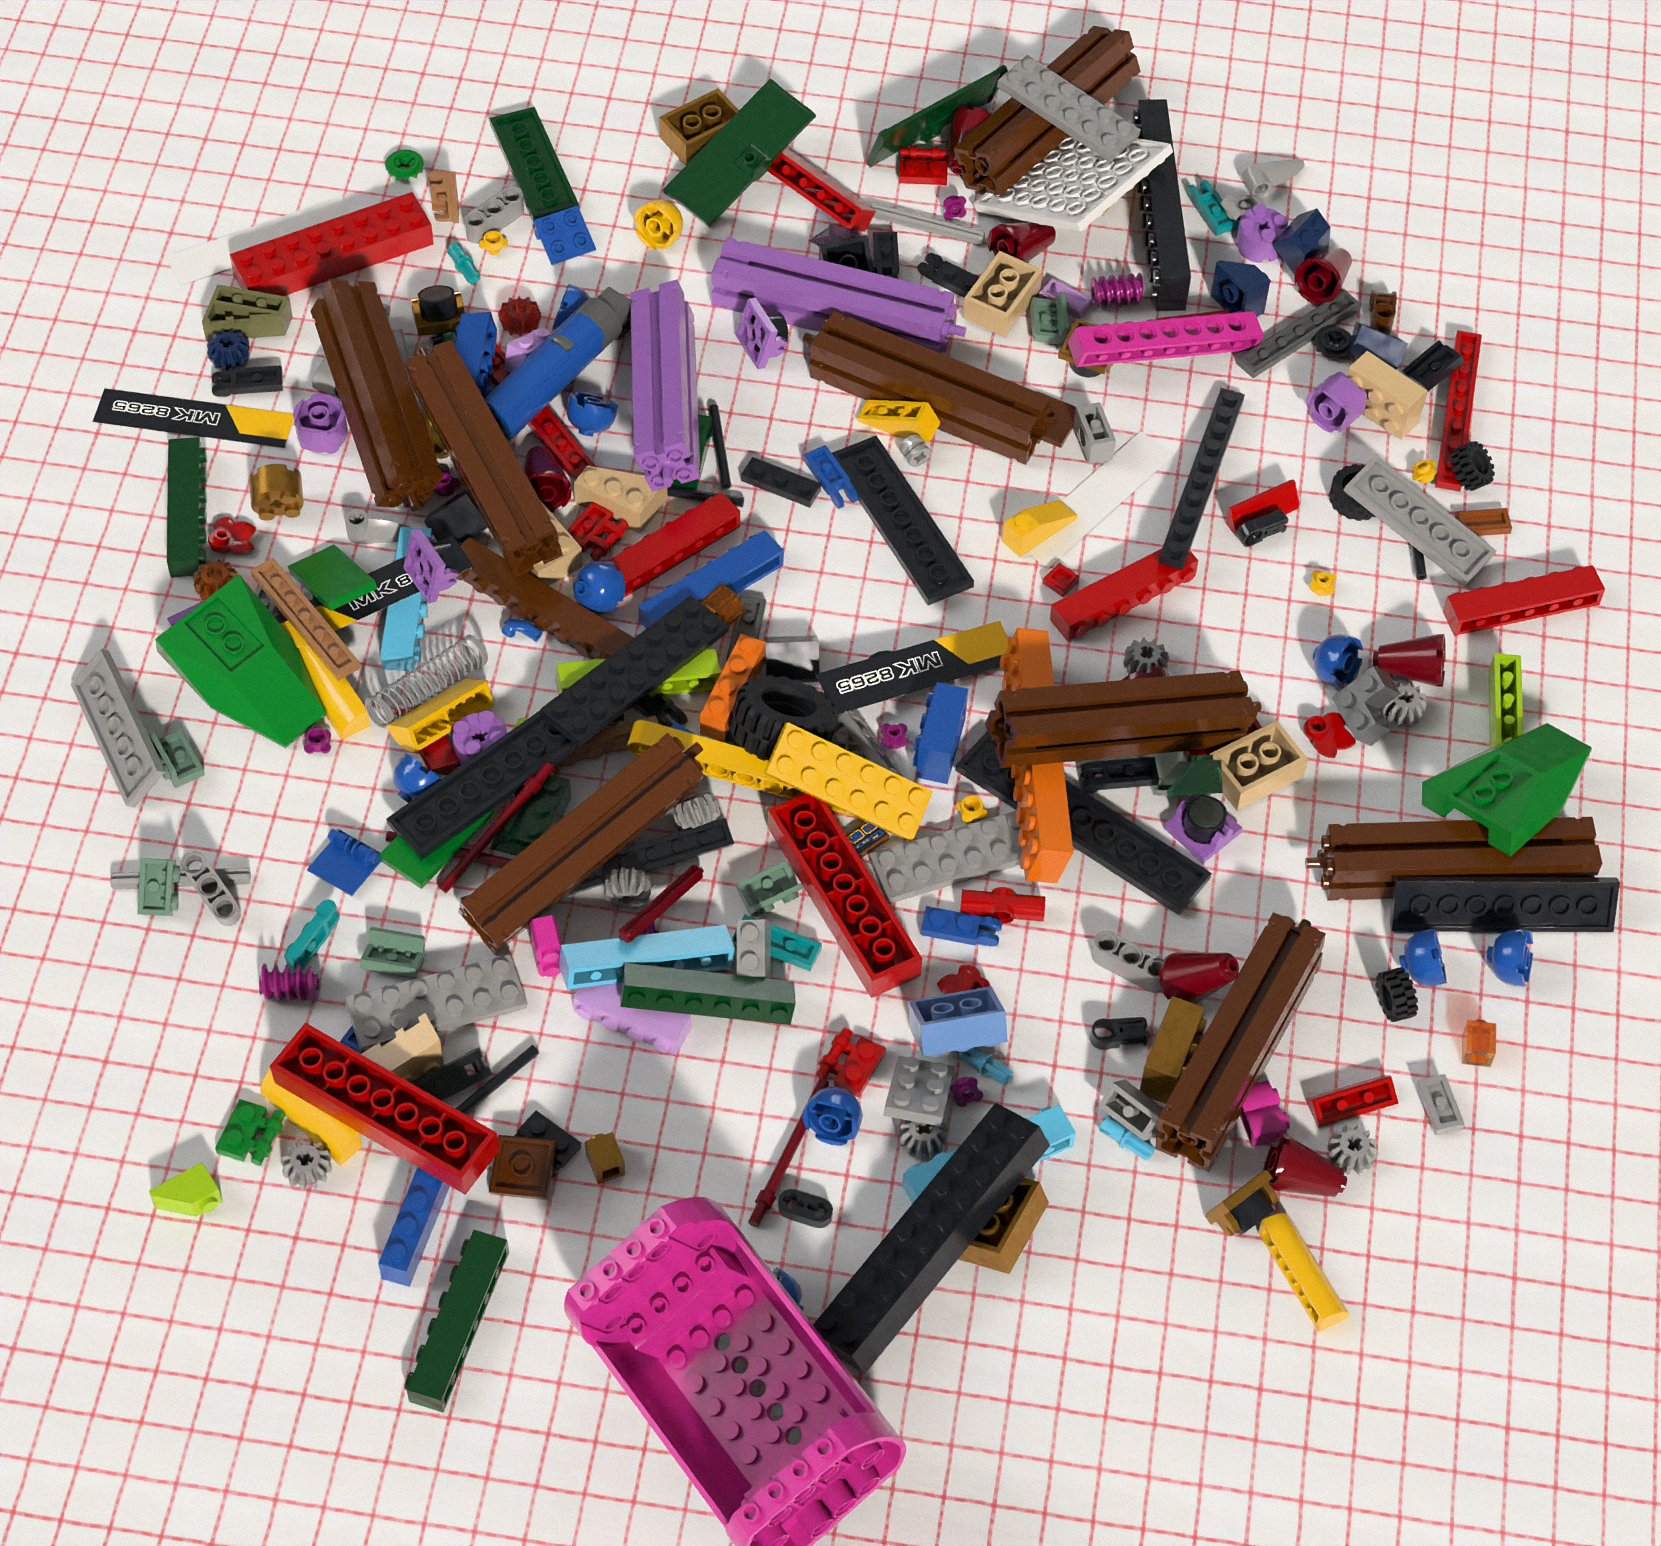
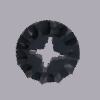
M1329 326L1322 328L1317 332L1314 339L1316 351L1322 352L1324 358L1332 356L1333 360L1337 357L1344 359L1347 354H1351L1348 352V347L1352 335L1340 327ZM1330 342H1332L1333 344H1337V343H1338V347H1336L1335 345H1329V343H1330Z

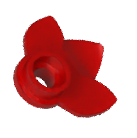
M231 517L220 518L214 523V531L208 536V543L213 551L225 553L231 550L235 553H247L254 550L253 544L248 541L256 532V527L253 524L245 521L235 523Z
M1331 712L1323 717L1312 716L1304 724L1303 731L1305 736L1313 741L1315 750L1325 757L1335 758L1337 750L1348 749L1356 743L1355 738L1343 728L1346 722L1340 713Z
M960 965L958 974L945 975L937 982L938 988L944 994L991 986L989 981L982 978L979 970L972 965Z

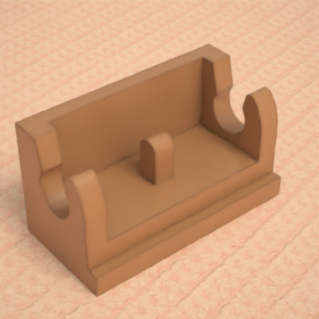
M456 171L429 172L432 211L446 212L444 215H435V220L459 223Z

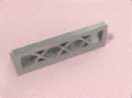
M845 711L838 718L831 743L852 752V746H859L861 749L860 757L904 777L862 716ZM844 725L847 729L846 741H839L835 733Z

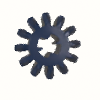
M222 329L220 335L213 334L212 339L208 340L207 355L215 368L221 367L226 371L228 368L235 369L236 366L244 367L245 361L249 360L250 346L242 332L235 333L233 329L225 332Z

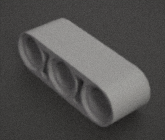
M516 186L506 187L470 211L465 216L466 237L468 241L478 244L483 240L487 232H499L521 217L524 213L522 190Z
M189 851L184 854L181 859L182 870L216 920L224 926L236 924L241 917L240 908L205 856L198 851ZM192 862H202L199 870L189 871V866ZM215 883L218 885L214 893H204V889L208 884ZM226 905L233 906V911L230 915H220L222 907Z
M1102 931L1096 935L1092 959L1097 965L1149 992L1158 993L1162 991L1159 976H1153L1151 973L1159 974L1160 968L1164 967L1165 961H1163V958L1113 932ZM1102 947L1109 948L1110 950H1103ZM1126 960H1131L1135 963H1128Z

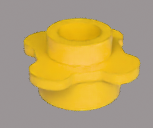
M498 231L487 232L483 240L479 242V247L488 250L491 255H498L503 247L508 246V240L503 239L502 234Z
M1433 459L1422 460L1414 464L1411 468L1414 472L1412 479L1417 480L1419 483H1428L1435 479L1437 475V470L1434 467L1437 464L1436 461Z
M1314 570L1311 573L1313 580L1309 584L1310 590L1319 596L1334 593L1335 588L1333 584L1336 582L1337 576L1334 573L1328 574Z
M970 795L956 803V809L961 812V820L964 823L969 824L972 820L985 819L987 817V810L983 809V802L978 796Z

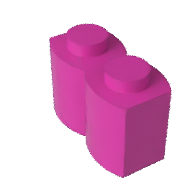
M553 915L532 919L529 929L537 971L542 977L556 976L561 973L559 958L562 945L557 920Z
M1268 1080L1255 1083L1240 1114L1252 1147L1280 1141L1275 1139L1276 1136L1281 1132L1286 1134L1287 1129H1290L1288 1115L1286 1112H1282L1278 1106L1280 1105L1279 1093L1276 1088H1272Z

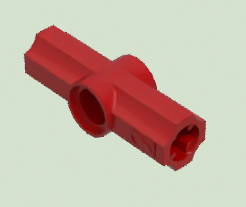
M998 887L993 889L992 892L962 889L960 912L992 917L1001 920L1002 924L1011 923L1014 919L1044 922L1046 896L1016 894L1013 889L1007 887Z

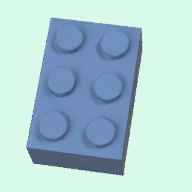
M992 986L908 1001L911 1032L923 1056L937 1057L946 1052H965L974 1047H994L999 1043L1008 1042L1005 1009Z

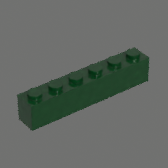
M200 437L168 439L167 565L170 577L202 575V565L207 564L206 549H202V544H207L206 528H203V523H207L206 508H203V503H207L206 487H203V483H207L206 467H203V463H207L206 447H201Z
M624 963L620 982V1007L791 1025L796 1004L794 981Z
M473 1230L470 1239L466 1238L460 1252L462 1256L459 1265L453 1266L449 1282H451L448 1292L443 1291L440 1297L437 1318H432L427 1330L428 1340L425 1345L421 1344L418 1349L415 1371H410L406 1378L404 1389L407 1390L409 1402L444 1413L508 1257L509 1247L507 1239Z

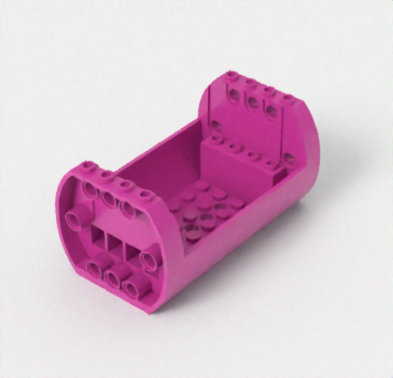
M690 1197L661 1206L568 1289L564 1301V1311L567 1318L585 1342L594 1348L725 1527L726 1534L734 1546H813L900 1468L906 1454L904 1441L725 1210L716 1201L706 1197ZM728 1334L730 1345L727 1349L721 1351L718 1348V1340L722 1335ZM745 1357L748 1361V1368L744 1373L738 1374L735 1369L738 1359ZM758 1381H764L766 1391L761 1397L756 1398L753 1394V1387ZM781 1404L784 1408L783 1417L778 1421H773L771 1410L775 1405ZM799 1428L802 1432V1439L798 1444L792 1445L789 1441V1434L793 1429Z

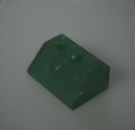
M1213 755L1187 756V761H1179L1154 789V795L1177 796L1223 793L1221 760H1213Z
M549 774L541 784L542 788L538 793L530 796L494 838L491 849L517 856L563 818L571 800L570 779ZM520 791L513 795L511 801L518 795Z

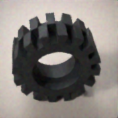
M1478 441L1462 445L1451 453L1453 459L1450 460V464L1454 465L1451 468L1452 472H1456L1454 477L1456 480H1460L1459 484L1461 487L1464 486L1465 490H1476L1490 484L1494 480L1495 472L1492 470L1494 469V464L1490 462L1492 458L1491 456L1488 457V450L1483 449V445L1481 443L1478 444Z
M1401 967L1378 973V976H1376L1377 983H1375L1378 989L1376 993L1380 998L1379 1004L1383 1006L1382 1011L1386 1014V1018L1390 1022H1397L1415 1017L1418 1011L1416 1004L1418 1003V998L1415 997L1416 989H1413L1412 985L1414 983L1412 979L1409 980V973L1405 972V969Z

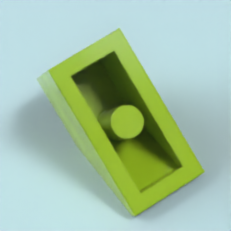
M202 1162L149 1190L152 1203L156 1209L195 1217L202 1213L213 1211L218 1204L222 1203L219 1189Z

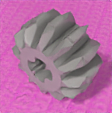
M1143 637L1141 643L1133 640L1131 646H1127L1125 650L1123 665L1124 668H1127L1128 675L1142 670L1144 674L1152 672L1150 667H1164L1167 669L1168 652H1165L1164 644L1156 645L1155 639L1147 642L1145 637Z
M1398 681L1395 685L1400 694L1381 709L1382 714L1388 715V722L1397 721L1398 727L1402 723L1410 727L1413 722L1419 723L1426 712V694L1420 693L1419 686L1412 688L1410 682L1403 686Z
M710 792L682 800L672 808L675 823L678 824L680 830L694 829L716 820L721 814L719 803L715 799L714 794Z
M622 867L621 870L613 869L611 873L606 874V880L604 881L605 900L611 902V905H619L621 908L630 907L633 909L634 906H643L644 903L649 901V896L651 895L650 876L644 874L643 870H634V867L630 869Z
M904 1120L903 1124L899 1126V1134L901 1136L899 1143L901 1146L906 1147L907 1155L916 1152V1158L919 1160L922 1154H926L931 1160L934 1152L940 1154L943 1151V1145L948 1141L947 1125L942 1123L941 1127Z
M1347 1125L1342 1127L1341 1131L1336 1130L1327 1145L1328 1151H1330L1328 1155L1329 1160L1335 1161L1336 1165L1345 1168L1346 1175L1350 1174L1351 1170H1354L1358 1175L1363 1173L1364 1169L1369 1170L1378 1155L1377 1149H1375L1377 1145L1376 1139L1369 1138V1130L1363 1133L1360 1132L1358 1125L1353 1130Z
M309 1138L305 1145H302L297 1140L296 1148L287 1147V1156H283L281 1159L282 1173L285 1178H289V1184L292 1187L299 1184L300 1188L304 1191L307 1184H311L316 1189L318 1180L326 1182V1173L332 1170L331 1155L328 1150L324 1149V1145L321 1142L314 1145L313 1140Z

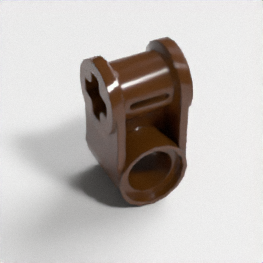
M1371 290L1369 299L1370 327L1387 334L1391 332L1396 314L1397 292L1392 291L1390 294Z

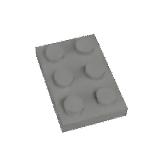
M898 1056L883 1116L941 1127L955 1066L946 1065L941 1062L919 1060L914 1057Z

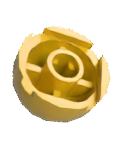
M661 199L652 200L642 205L635 213L634 222L636 221L638 228L635 230L642 243L649 248L656 249L658 247L663 250L680 238L683 231V218L681 212L671 202Z

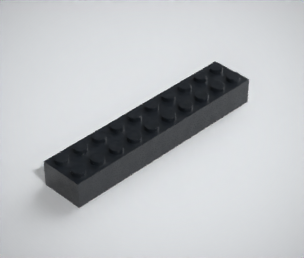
M1167 99L1138 100L1137 110H1133V124L1141 130L1138 138L1169 143L1173 150V153L1163 163L1157 165L1148 176L1142 178L1137 183V193H1141L1139 197V210L1144 211L1141 217L1142 229L1146 228V232H1144V246H1148V250H1146V264L1151 266L1148 270L1149 283H1153V286H1151V301H1155L1156 311H1186L1191 272Z
M998 1103L992 1106L813 1324L839 1359L865 1375L1050 1147L1039 1125Z

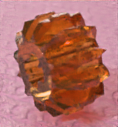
M218 559L216 563H212L208 560L206 566L199 565L198 571L194 572V589L204 601L238 575L237 571H235V568H232L229 562L222 563Z

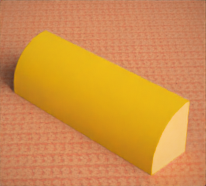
M308 644L299 647L297 650L325 708L326 718L340 739L343 740L370 727L369 716L365 706L347 679L343 678L337 681Z
M466 678L387 725L388 729L402 748L416 753L454 730L453 727L457 721L468 715L486 711L494 706L488 683L484 680Z
M269 1069L261 1084V1095L275 1108L284 1112L285 1117L308 1138L313 1140L315 1144L321 1142L324 1145V1149L330 1152L331 1158L339 1166L343 1165L362 1148L359 1132L275 1084Z
M1279 1213L1262 1219L1258 1234L1318 1332L1349 1318L1350 1314L1289 1215Z

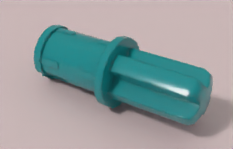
M454 243L450 245L447 253L454 261L455 269L462 273L468 283L475 285L481 277L473 265V259L467 256L461 244Z

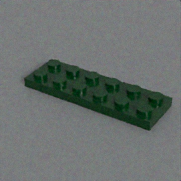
M535 107L489 118L492 131L516 185L523 192V201L532 221L577 205L579 207L576 196Z

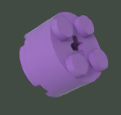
M1257 204L1253 206V209L1246 211L1240 218L1236 245L1239 248L1240 255L1256 263H1262V260L1270 259V262L1278 259L1281 255L1272 243L1288 227V218L1262 204Z
M1337 372L1335 375L1329 376L1308 394L1306 405L1307 408L1311 407L1313 413L1310 416L1320 428L1332 433L1335 430L1339 433L1344 431L1363 414L1367 394L1363 388L1358 387L1344 373Z
M329 394L311 395V399L306 401L303 399L296 405L293 417L300 447L312 452L336 453L348 435L346 415L339 400Z
M482 711L481 713H474L454 724L453 745L455 754L460 760L458 766H462L507 734L506 726L493 712Z

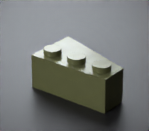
M217 284L202 320L206 341L211 340L213 334L220 335L222 329L225 332H229L231 329L235 333L242 332L244 338L285 336L293 318L290 299L285 296Z

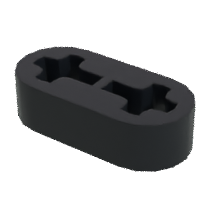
M796 1189L785 1190L779 1196V1213L786 1219L815 1228H824L832 1221V1204L822 1197ZM791 1200H796V1205L792 1209L787 1208V1203H790ZM819 1208L824 1209V1214L820 1218L815 1217V1212H818Z

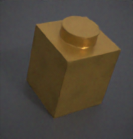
M613 1132L596 1134L585 1141L586 1157L597 1184L625 1175V1161Z

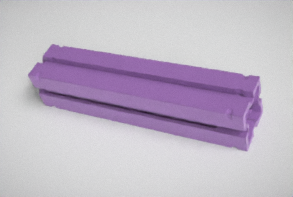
M730 237L726 238L721 249V256L717 258L711 272L712 286H714L712 290V306L726 307L728 310L743 313L748 298L756 297L760 305L768 312H780L788 325L817 332L820 331L823 321L829 319L833 311L843 314L844 317H851L938 353H946L949 344L948 335L954 334L965 337L967 327L956 325V321L952 320L957 310L953 292H942L937 288L746 241L739 242Z
M678 279L659 284V291L651 292L649 287L630 292L632 301L631 343L634 457L640 469L644 470L645 479L651 491L671 487L674 479H678L682 484L701 478L699 469L700 447L694 314L688 301H684V292Z

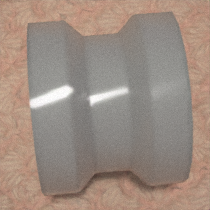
M918 434L904 439L899 447L902 455L907 456V462L912 467L922 465L931 456V450L928 446L923 445L924 441Z

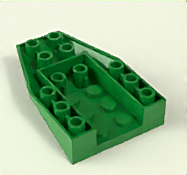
M240 574L155 639L157 652L211 709L284 748L288 747L327 715L294 641Z
M1546 723L1474 755L1423 781L1422 805L1443 818L1453 809L1460 811L1489 828L1488 844L1512 856L1563 810L1592 751V747Z

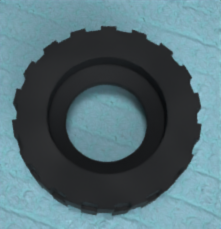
M1352 464V466H1345L1343 469H1339L1336 472V476L1334 475L1330 488L1329 500L1332 503L1333 509L1337 510L1341 516L1343 515L1350 520L1361 521L1376 517L1343 491L1346 485L1364 468L1365 465Z

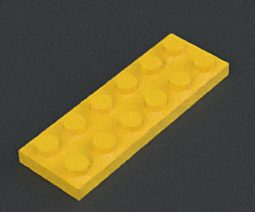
M789 722L784 724L764 771V774L908 842L913 841L933 791Z

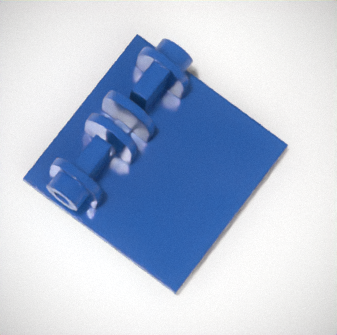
M578 205L533 220L536 227L534 231L536 239H541L551 265L596 250Z
M331 829L327 836L330 839V843L307 868V871L348 895L353 896L380 864L381 861L378 856L380 852L340 829Z

